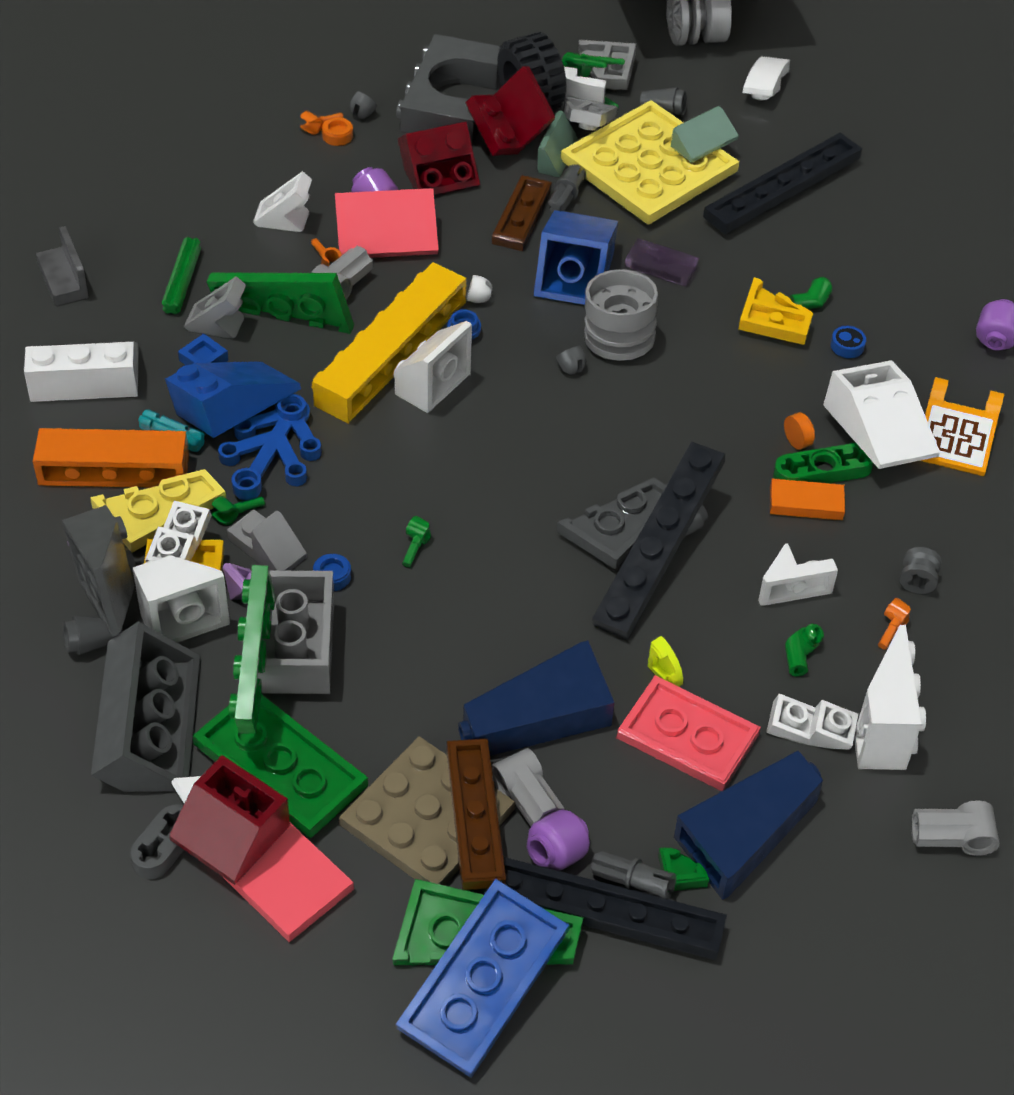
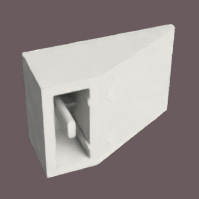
M892 360L832 371L823 406L878 469L939 457V448L912 382Z
M906 625L899 626L867 689L854 735L858 769L906 770L911 754L917 753L919 731L925 730L926 711L924 707H919L918 704L921 689L920 676L913 673L912 667L915 661V644L913 641H908Z

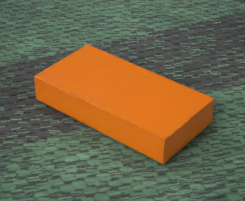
M772 478L770 484V514L843 521L845 514L844 485Z

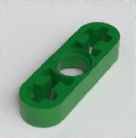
M857 443L784 454L775 462L773 479L835 483L868 476L872 472L874 463ZM818 462H826L829 463L833 467V469L828 471L821 470L817 468L815 464Z

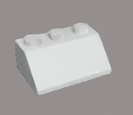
M138 342L26 347L24 375L30 402L138 397Z

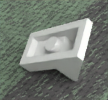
M302 171L260 201L253 223L258 227L302 232L309 215V210L304 205L309 199L308 190L312 179Z
M786 543L763 577L758 599L760 606L832 594L838 572L834 560H812L797 565L788 543Z

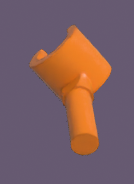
M305 111L301 114V118L307 122L301 125L300 128L312 135H316L320 132L326 120L334 117L343 118V114L340 112L318 117L310 111Z
M317 238L311 241V244L321 256V264L330 266V261L335 262L342 256L337 248H325Z
M899 598L892 600L884 612V616L891 620L878 643V646L884 650L887 649L899 626L907 625L909 622L911 608Z

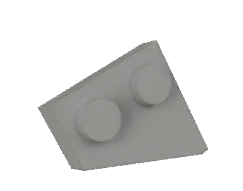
M579 40L580 55L586 54L625 60L623 65L607 64L606 68L592 67L590 75L594 79L606 80V88L610 90H627L636 56V44Z
M566 96L563 105L559 107L569 121L579 123V128L585 130H597V127L605 126V124L615 120L618 108L617 106Z

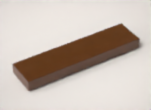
M488 739L447 741L446 753L462 890L488 889L495 879L505 884L506 876Z

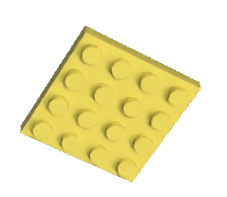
M652 100L561 150L563 163L567 166H581L578 174L584 169L586 180L647 225L738 172L739 161L721 148L693 163L688 161L671 147L672 131L683 122Z

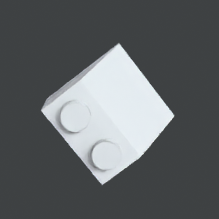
M465 321L437 331L427 341H423L417 350L406 360L400 361L394 370L395 395L426 413H429L471 373L472 324Z
M172 555L157 560H150L142 565L133 567L140 614L144 624L178 643L230 625L225 578L221 570Z

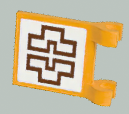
M935 377L925 416L939 448L940 455L939 457L920 461L985 476L1004 393L990 390L984 410L945 401L944 397L949 380Z

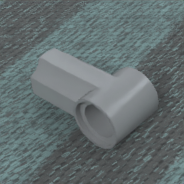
M357 245L355 248H350L330 266L320 264L311 273H337L345 299L347 300L352 291V286L373 269V260L364 248Z
M525 748L491 765L495 787L515 801V805L530 826L552 812L564 810L563 805L544 780L541 764L531 749Z
M986 801L966 802L957 809H914L912 814V839L917 847H962L964 853L973 856L987 855L999 848L1000 842L993 806Z

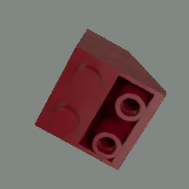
M467 122L406 133L397 138L404 170L414 189L433 188L435 195L480 185Z
M221 755L193 784L169 838L173 843L235 885L289 828L288 798Z

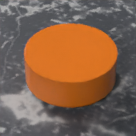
M330 118L322 125V138L329 145H346L353 139V125L345 118Z
M797 412L785 418V434L795 449L801 450L814 443L815 430L811 420L805 414Z

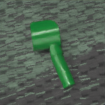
M220 496L212 502V506L217 511L212 512L211 515L220 523L230 525L237 519L240 513L264 506L265 500L263 497L232 504L224 496Z
M414 516L406 527V535L413 538L402 562V565L408 568L411 567L421 545L428 543L431 538L429 522L418 516Z

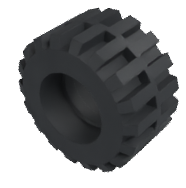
M536 32L503 42L499 47L497 57L501 87L522 66H529L551 109L554 110L561 107L566 98V75L562 59L552 40L545 33Z

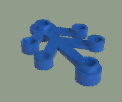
M291 394L277 402L273 411L250 417L234 426V435L240 441H228L219 446V461L226 466L236 465L239 463L241 455L260 449L249 468L239 469L232 475V490L234 495L240 500L248 501L258 497L262 491L261 478L276 453H278L285 467V480L289 485L300 486L306 482L307 468L303 463L299 462L286 437L291 428L300 440V456L306 461H315L320 458L322 454L321 442L313 436L306 423L310 417V408L300 395ZM275 425L272 431L256 435L257 429Z

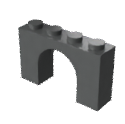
M434 34L430 45H425L423 49L422 62L417 63L415 66L413 81H408L404 100L400 99L398 102L396 117L400 118L401 132L411 133L467 122L471 145H473L479 129L465 103L468 99L445 95L436 89L447 84L462 83L496 90L500 81L497 66L500 46Z

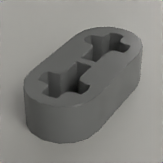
M176 804L163 808L134 842L130 857L133 869L140 877L145 879L161 877L184 851V849L170 840L168 828L169 823L175 824L183 805ZM157 851L158 860L150 858L147 862L143 861L144 854L152 856Z

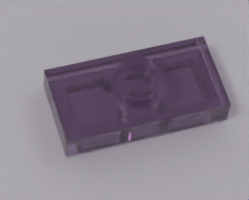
M638 238L626 257L625 267L687 286L698 267L699 258Z

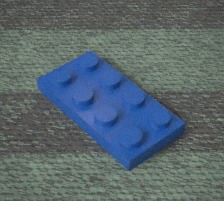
M495 879L397 1021L396 1028L472 1078L568 933L569 925Z

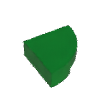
M659 848L658 858L661 870L676 874L674 891L708 887V875L699 862L696 863L689 857L680 854V850Z

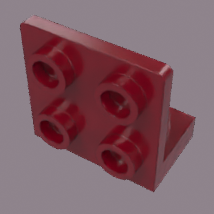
M522 66L494 95H472L465 102L492 156L519 154L555 120V115L529 66Z

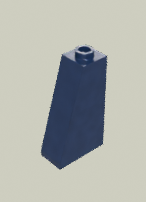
M584 641L465 703L463 707V721L458 722V731L461 740L488 739L491 756L612 726L615 702L589 641Z
M796 751L678 815L674 839L690 859L696 863L699 862L704 867L709 878V884L722 900L729 897L817 803L823 783L820 771L815 764L808 762L799 751Z

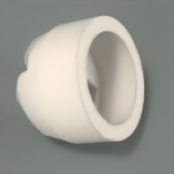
M472 275L467 301L474 303L488 301L492 296V284L484 277Z

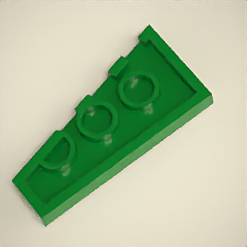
M415 879L393 955V965H437L484 895ZM545 909L569 925L568 933L546 965L573 964L583 918Z

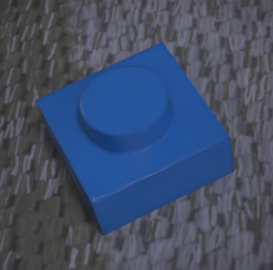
M202 334L178 351L179 361L184 365L227 362L229 360L228 350L206 334Z

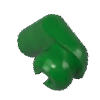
M826 277L815 278L811 282L812 285L807 293L791 294L790 299L793 303L802 305L806 309L821 308L832 293V284Z
M808 624L806 627L796 631L785 642L790 675L799 677L808 672L806 656L815 650L824 639V632L819 625Z

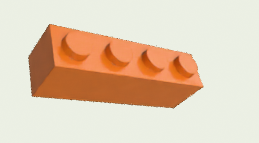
M39 428L33 456L37 483L43 486H137L151 488L159 486L163 479L187 474L189 463L186 431Z

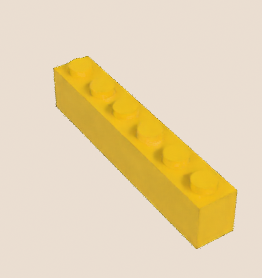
M434 262L423 272H419L414 281L404 291H400L394 301L384 311H380L365 330L358 332L354 341L344 351L341 350L337 353L333 362L326 369L315 375L312 381L314 407L349 423L394 377V370L398 363L412 355L423 341H427L448 322L451 315L466 303L467 278Z

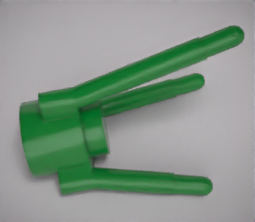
M567 52L562 58L563 66L578 68L577 76L588 77L592 67L606 68L607 64H625L624 59L586 54L580 55L572 52ZM605 96L604 104L617 106L618 110L619 105Z

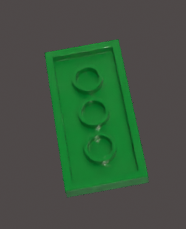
M261 695L256 734L239 733L235 719L229 718L228 705L192 735L194 745L216 762L223 755L288 798L290 823L310 839L368 787V777L263 695Z

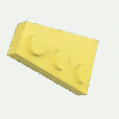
M203 469L163 479L159 486L139 490L137 486L123 489V495L105 499L103 494L90 497L93 509L106 505L114 517L120 516L122 518L128 535L122 541L133 553L147 544V539L154 538L158 526L164 527L174 501L211 510L215 508L212 506V502L220 496L226 498V491Z

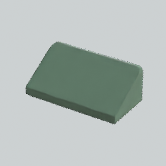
M716 106L676 126L672 131L671 147L693 163L737 140L739 135L724 110L720 106Z
M559 110L556 112L555 120L550 124L538 148V173L560 177L566 167V164L561 159V150L578 141L576 133L563 111Z

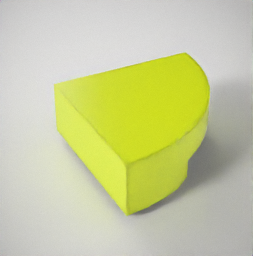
M660 636L651 642L647 667L656 676L680 687L683 685V673L680 663L670 645Z

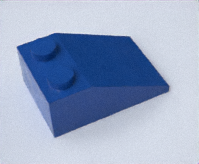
M263 362L193 363L182 366L175 374L165 379L176 415L213 438L301 389L299 382Z

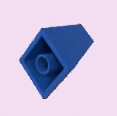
M554 210L541 234L534 296L585 305V290L589 281L596 275L610 269L615 249L618 221Z

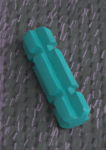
M150 409L144 410L142 415L139 416V427L142 430L186 431L188 449L193 452H198L205 443L203 432L194 428L188 430L189 426L164 415L159 418L160 414Z

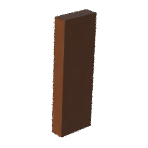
M521 175L492 234V244L523 252L550 195L552 182Z

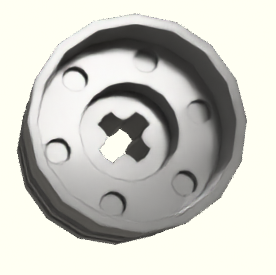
M667 0L666 15L672 43L675 46H682L687 41L690 45H694L698 42L700 35L706 44L727 41L731 29V0Z
M625 269L609 270L596 275L589 281L585 290L586 316L584 320V338L586 345L593 353L606 359L622 361L638 358L652 349L656 339L655 316L658 306L656 284L649 277L639 272Z

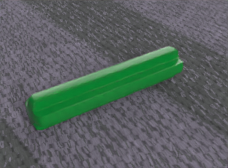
M186 237L182 242L162 300V309L167 314L170 312L178 314L181 310L201 251L198 238Z

